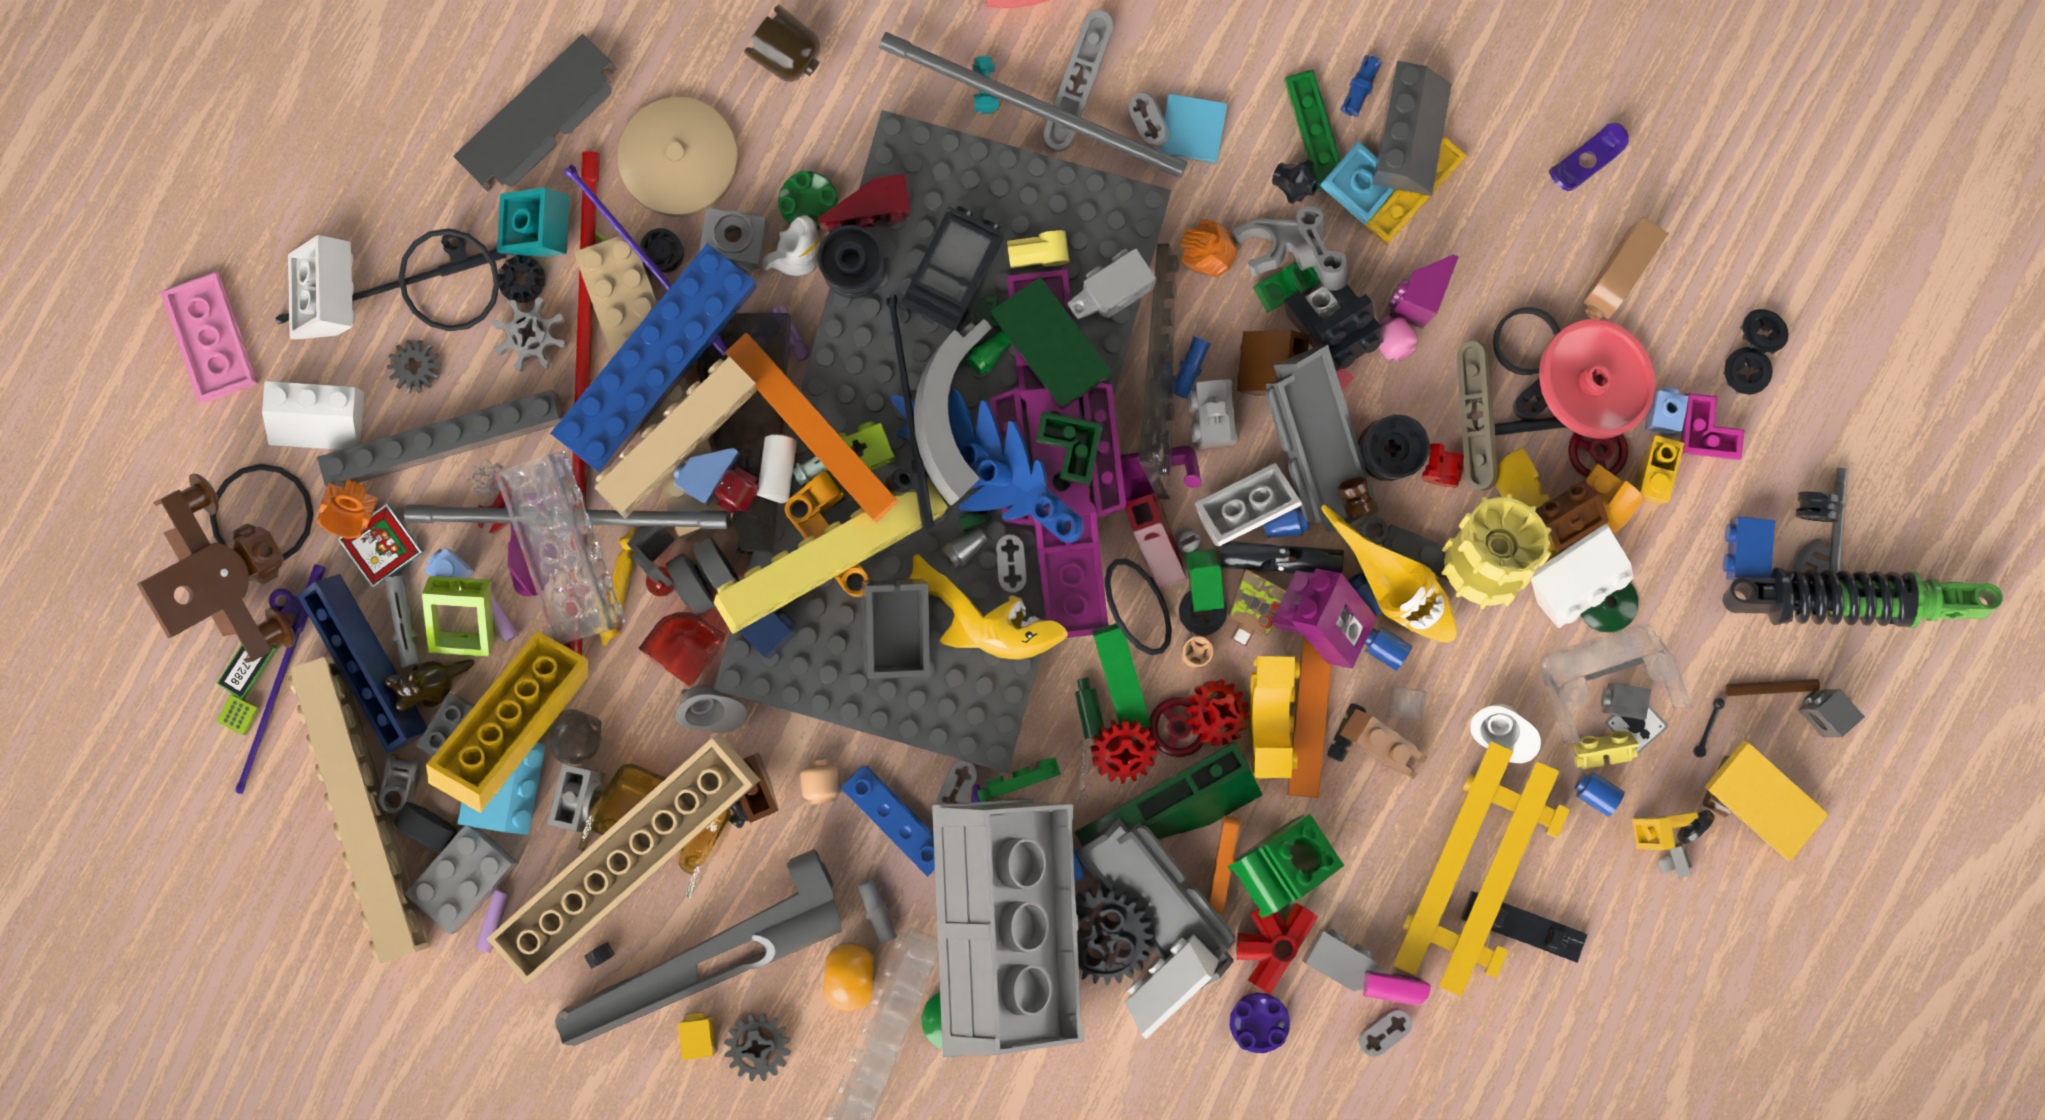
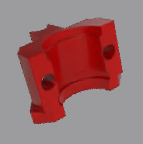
M1431 443L1429 448V465H1426L1425 471L1422 473V480L1444 487H1458L1462 476L1464 454L1448 452L1444 450L1445 445Z

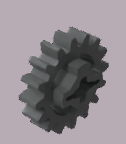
M753 1013L748 1016V1023L740 1018L737 1021L739 1030L731 1027L728 1031L733 1036V1039L730 1038L724 1041L725 1045L731 1046V1050L724 1054L725 1057H733L729 1067L734 1068L738 1066L740 1068L739 1077L743 1076L745 1072L749 1073L750 1081H753L757 1074H760L762 1081H766L767 1072L769 1071L772 1075L776 1076L779 1073L776 1066L785 1067L787 1064L782 1056L791 1054V1050L785 1048V1045L791 1041V1037L782 1036L786 1027L777 1028L775 1026L778 1020L776 1017L770 1022L766 1021V1013H763L759 1020H756ZM761 1027L769 1030L774 1037H769L762 1033ZM748 1029V1040L746 1043L738 1045L741 1034ZM755 1040H758V1043L761 1045H768L761 1051V1054H758L757 1050L748 1049L755 1043ZM778 1049L775 1060L768 1065L767 1055L770 1051ZM746 1057L753 1061L754 1067L745 1063L742 1058Z

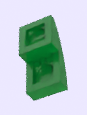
M1297 262L1284 268L1281 272L1257 283L1253 289L1266 312L1269 313L1284 305V299L1298 290L1304 294L1320 285L1321 282L1313 266L1301 271Z

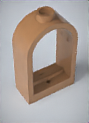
M1642 217L1631 226L1584 296L1582 303L1587 305L1585 312L1596 320H1601L1603 316L1609 319L1627 297L1669 233L1645 217Z

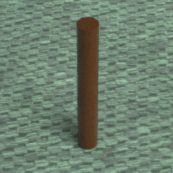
M1819 679L1727 684L1726 694L1727 696L1808 692L1816 689L1819 691L1820 682Z

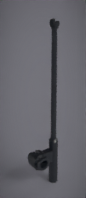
M444 235L441 244H443L444 251L449 254L451 262L439 265L437 269L407 277L405 282L406 285H410L437 276L444 277L485 265L489 262L483 253L472 256L468 255L466 250L467 239L453 235ZM449 239H457L459 246L451 245ZM497 248L489 250L494 261L507 258V254L497 253ZM399 280L354 293L352 301L400 288ZM289 313L276 317L277 324L289 321Z
M890 295V298H886V304L890 308L913 460L911 461L913 473L897 469L886 477L885 486L894 496H902L907 492H916L922 528L929 529L934 527L925 467L915 436L914 413L896 309L897 296Z

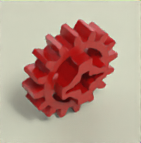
M1223 679L1217 681L1210 680L1204 682L1201 686L1195 687L1194 691L1196 694L1188 696L1187 699L1192 703V706L1185 708V711L1191 713L1192 718H1189L1186 722L1187 724L1194 723L1195 728L1192 734L1201 733L1202 743L1210 741L1211 746L1231 744L1232 740L1241 738L1239 731L1247 730L1248 726L1243 722V719L1250 718V714L1244 712L1243 708L1249 704L1248 702H1241L1240 698L1243 692L1235 693V684L1225 685ZM1211 693L1217 694L1216 697L1207 698ZM1223 727H1227V728H1228V729H1227L1225 732H1223V733H1222V732H1218V730H1219V729H1222Z
M1123 717L1121 724L1118 725L1114 719L1110 720L1111 727L1109 729L1101 726L1102 735H1094L1093 740L1096 745L1090 746L1091 754L1094 755L1092 761L1094 766H1099V774L1103 776L1108 772L1107 776L1110 782L1119 777L1121 784H1125L1126 777H1131L1134 782L1137 781L1136 774L1139 772L1146 776L1145 766H1154L1155 763L1151 756L1157 755V749L1153 746L1156 744L1153 735H1149L1148 727L1145 725L1140 728L1137 719L1130 725L1126 717ZM1131 735L1139 738L1142 741V743H1140L1139 740H1133L1131 738ZM1109 762H1115L1116 766L1110 764Z

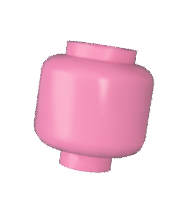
M1387 316L1379 321V324L1382 326L1384 342L1380 344L1378 350L1386 360L1395 359L1396 362H1400L1415 352L1418 337L1405 318L1397 317L1392 319L1391 316Z

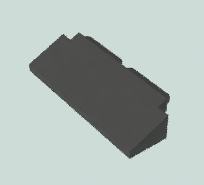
M584 34L580 35L453 157L487 192L492 188L487 181L493 176L502 186L504 184L510 187L515 186L556 147L557 142L554 138L556 134L560 131L564 134L571 133L611 95L612 88L609 85L611 82L603 72L608 68L613 73L617 70L616 67Z
M1320 345L1274 364L1278 379L1266 384V399L1281 447L1289 455L1290 462L1288 468L1296 494L1302 503L1300 507L1304 519L1310 523L1323 522L1326 531L1338 532L1321 510L1323 505L1331 508L1352 528H1355L1379 512L1329 346ZM1364 477L1369 486L1368 496L1372 497L1375 508L1371 512L1359 517H1347L1343 507L1345 500L1340 497L1337 487L1346 480Z
M1119 818L1075 852L1076 856L1097 882L1103 885L1106 893L1109 894L1113 886L1116 887L1117 896H1121L1126 890L1128 891L1127 901L1130 902L1132 899L1138 898L1135 906L1136 909L1146 907V912L1142 918H1152L1151 925L1146 929L1155 931L1154 936L1148 940L1154 942L1152 950L1159 958L1165 961L1173 954L1170 949L1179 939L1183 937L1187 940L1194 934L1219 960L1212 978L1204 986L1221 978L1234 962V959L1227 952L1235 942L1234 933L1197 888L1189 885L1185 880L1186 875L1148 827L1142 826L1139 822L1129 830Z

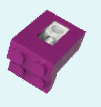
M1315 569L1314 574L1302 571L1295 572L1272 620V624L1277 629L1302 633L1327 664L1353 669L1376 620V615L1342 573Z

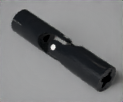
M1229 541L1222 545L1220 566L1221 568L1286 573L1302 571L1313 574L1315 569L1343 574L1344 550ZM1289 557H1294L1297 560L1289 562Z

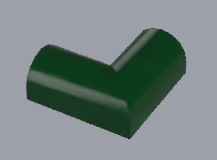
M1042 411L1036 442L1066 448L1060 475L1061 480L1080 485L1091 484L1103 423Z

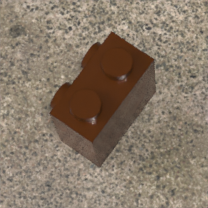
M1294 330L1243 331L1237 391L1254 396H1266V384L1278 379L1274 364L1308 351L1309 335Z

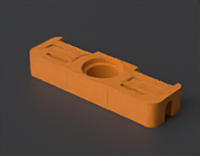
M1223 815L1208 902L1214 910L1222 914L1224 912L1231 874L1227 866L1233 862L1240 824L1239 818Z

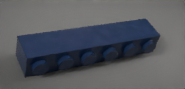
M341 574L312 583L297 596L385 751L389 753L413 743L424 734L428 726L416 705L406 711H399L396 708L397 694L385 684V678L398 674Z

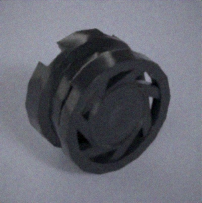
M656 228L649 231L640 243L641 249L662 273L675 271L682 264L684 247L680 239L672 231L665 228Z
M1798 492L1797 500L1800 502V508L1796 509L1795 517L1817 522H1839L1840 513L1837 510L1838 506L1842 503V497L1836 494H1822L1823 492Z

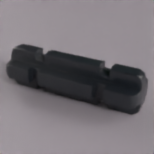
M1351 703L1346 712L1348 716L1343 718L1333 739L1336 742L1331 744L1327 752L1329 757L1342 762L1348 752L1346 748L1352 744V742L1341 736L1340 733L1355 709L1366 713V709L1358 704Z

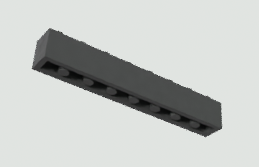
M548 390L318 456L317 459L325 486L328 487V484L332 483L335 486L344 487L347 479L351 480V482L359 483L551 428L561 421L564 414L558 394Z

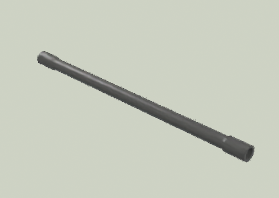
M885 32L881 39L879 49L937 71L1152 164L1157 169L1180 179L1186 169L1188 162L1166 152H1160L919 48L911 44V42L891 33Z
M407 505L404 512L407 523L474 522L700 527L702 529H729L731 525L730 512L710 510L700 512L633 511L626 519L616 510Z

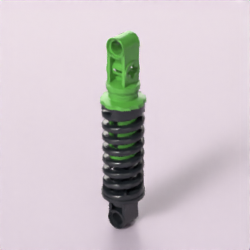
M1775 567L1772 570L1771 578L1740 577L1735 579L1723 594L1722 601L1725 608L1732 613L1768 614L1773 625L1792 622L1794 612L1796 621L1800 624L1807 623L1811 613L1812 621L1817 625H1821L1827 615L1828 621L1832 625H1838L1843 617L1848 625L1853 626L1857 623L1858 618H1860L1863 625L1870 626L1876 617V621L1880 626L1895 624L1898 627L1916 628L1920 619H1925L1926 621H1937L1939 618L1948 620L1961 618L1985 619L2001 605L2003 595L1997 586L1990 583H1940L1937 579L1921 581L1920 575L1916 571H1907L1902 575L1896 572H1889L1884 575L1878 571L1870 574L1863 571H1857L1853 574L1849 571H1840L1835 574L1833 571L1825 570L1819 574L1815 570H1808L1802 573L1797 569L1786 571L1781 567ZM1734 591L1743 593L1746 600L1738 598ZM1979 597H1981V598H1983L1984 600H1986V602L1988 603V606H1987V605H1984V604L1980 601Z

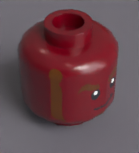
M736 466L735 470L727 469L714 489L715 496L720 499L717 505L732 514L736 509L744 512L747 511L757 496L759 486L756 481L758 478Z

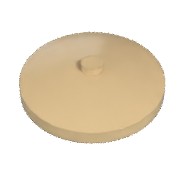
M669 97L648 104L628 122L618 146V166L626 187L643 206L662 215L685 217L701 213L706 208L714 206L727 193L736 175L738 149L729 125L715 109L696 99Z

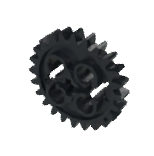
M1100 885L1097 894L1090 887L1086 890V897L1079 892L1076 893L1075 901L1078 922L1083 920L1089 922L1093 913L1091 908H1095L1096 905H1099L1100 901H1103L1100 916L1103 917L1101 922H1099L1098 917L1095 918L1091 930H1084L1078 924L1079 969L1083 970L1081 979L1084 980L1091 974L1093 975L1094 984L1098 982L1099 977H1104L1106 985H1109L1111 978L1114 976L1116 981L1121 983L1123 973L1131 979L1134 975L1133 968L1141 971L1144 965L1141 960L1148 961L1150 953L1146 950H1152L1154 942L1148 939L1154 936L1155 931L1146 928L1151 925L1152 918H1142L1146 912V907L1136 909L1135 906L1138 898H1134L1130 902L1127 901L1128 891L1125 890L1121 896H1117L1116 887L1113 886L1108 894L1105 893L1103 885ZM1115 912L1120 916L1121 920L1113 922L1105 914ZM1105 935H1110L1108 942ZM1117 941H1127L1131 949H1120L1116 958L1117 962H1114L1113 965H1110L1109 969H1106L1109 954L1106 953L1108 948L1111 953H1114ZM1097 949L1103 957L1094 958L1089 954L1088 950Z

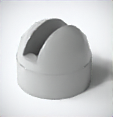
M1192 529L1181 531L1176 538V545L1183 553L1195 552L1201 543L1199 534ZM1193 535L1195 536L1196 541L1185 546L1182 545V540L1188 539Z

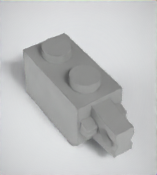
M1331 928L1328 933L1321 929L1319 930L1302 960L1305 964L1353 992L1363 989L1365 972L1373 971L1386 974L1376 966L1377 962L1370 958L1373 954L1371 951L1359 944H1356L1354 948L1343 943L1346 937Z

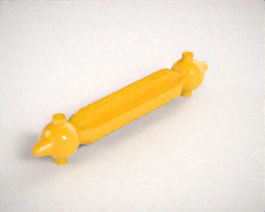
M631 528L627 535L622 538L619 537L617 541L623 549L616 558L603 610L604 623L600 626L597 625L595 631L599 632L602 645L607 646L610 639L620 635V631L617 630L615 624L621 617L634 565V560L631 557L633 550L627 545L636 535V529Z

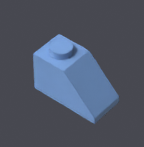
M731 448L691 457L687 463L682 461L673 475L676 478L673 484L708 506L715 495L714 489L724 472L727 469H732L740 454L737 450Z

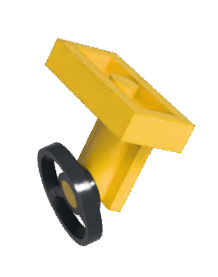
M1707 809L1699 813L1682 812L1632 819L1636 849H1674L1675 843L1672 828L1681 827L1677 834V839L1682 844L1690 843L1700 837L1711 826L1715 815Z

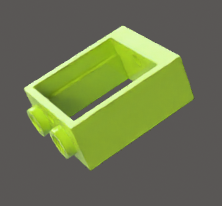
M429 576L422 592L428 653L471 655L475 657L489 656L495 641L490 580ZM437 605L477 607L479 633L440 631Z

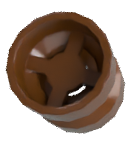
M1356 477L1338 485L1339 495L1345 500L1343 507L1347 517H1359L1374 510L1373 499L1367 493L1369 486L1366 478Z

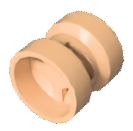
M1203 637L1190 638L1182 647L1181 655L1183 661L1187 665L1197 668L1208 664L1213 657L1212 644Z

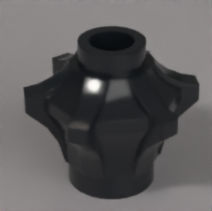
M1307 160L1298 164H1285L1281 162L1276 167L1272 177V184L1285 193L1290 204H1294L1296 201L1302 202L1305 196H1313L1316 193L1319 179L1315 178L1313 174V161Z

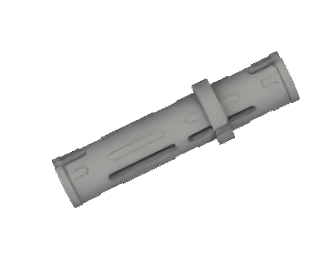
M404 576L385 578L395 634L392 637L393 642H397L401 668L418 666L420 661L415 642L418 635L417 631H413ZM397 594H398V597H399V603H400L402 618H401V615H400V610H399V604H398Z

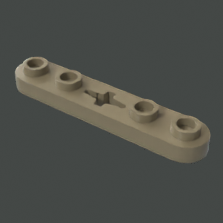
M1469 340L1464 342L1457 351L1465 478L1471 488L1486 491L1491 489L1498 479L1490 355L1488 348L1483 343ZM1476 408L1478 411L1483 412V417L1478 419V424L1477 420L1471 418L1472 414L1476 413Z

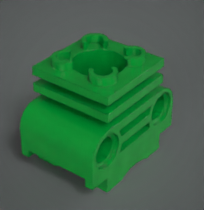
M1302 814L1274 830L1252 848L1233 860L1227 867L1230 871L1234 870L1259 908L1260 912L1258 914L1263 918L1277 912L1290 902L1303 898L1345 865L1312 815L1304 816Z

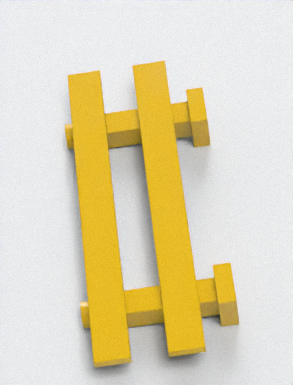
M1490 741L1476 775L1469 773L1463 790L1467 791L1468 794L1415 915L1409 912L1402 929L1407 931V934L1393 963V966L1416 976L1430 942L1453 952L1438 987L1462 997L1476 963L1486 967L1485 974L1497 979L1509 950L1498 945L1492 950L1485 947L1484 944L1536 824L1539 823L1547 827L1545 834L1558 838L1570 809L1559 804L1556 805L1555 809L1545 805L1559 771L1536 761L1522 795L1500 786L1499 783L1513 751ZM1493 803L1514 813L1462 933L1458 935L1438 926V923L1489 806Z

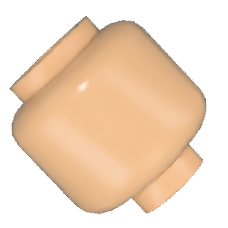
M827 759L809 761L810 768H804L800 772L802 796L810 800L811 804L834 802V797L841 793L838 767L828 765Z

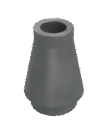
M976 527L967 533L945 541V546L940 548L948 564L955 569L959 565L963 567L980 547L988 541L981 529Z

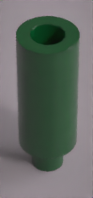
M1089 677L1078 679L1079 691L1075 692L1084 738H1093L1094 735L1101 736L1100 727L1104 726L1096 687L1091 688Z

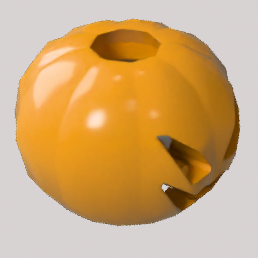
M853 942L841 943L831 949L826 957L823 994L827 1002L837 1010L845 1012L861 1010L871 1002L874 954L866 946Z

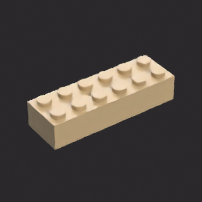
M730 357L725 361L722 359L716 361L708 370L709 377L702 383L697 380L685 392L688 395L687 398L680 405L674 402L663 413L665 419L658 426L654 423L642 433L641 437L643 440L635 448L630 445L620 454L618 458L621 461L613 469L607 467L596 478L598 484L595 486V489L624 519L644 502L678 468L682 461L685 462L757 392L756 383Z

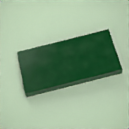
M1041 277L990 311L991 316L1061 410L1112 376L1111 370Z

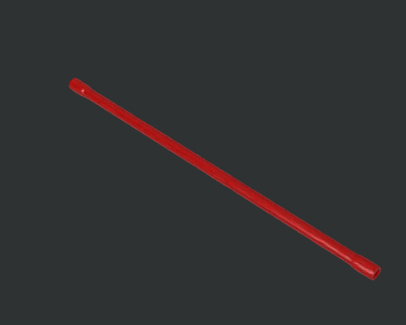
M585 151L582 152L581 179L597 196L600 153ZM583 190L580 250L595 245L596 206ZM580 268L574 404L589 387L591 375L593 304ZM572 452L570 509L586 510L587 463ZM570 525L567 616L564 646L582 655L583 633L581 625L585 525Z

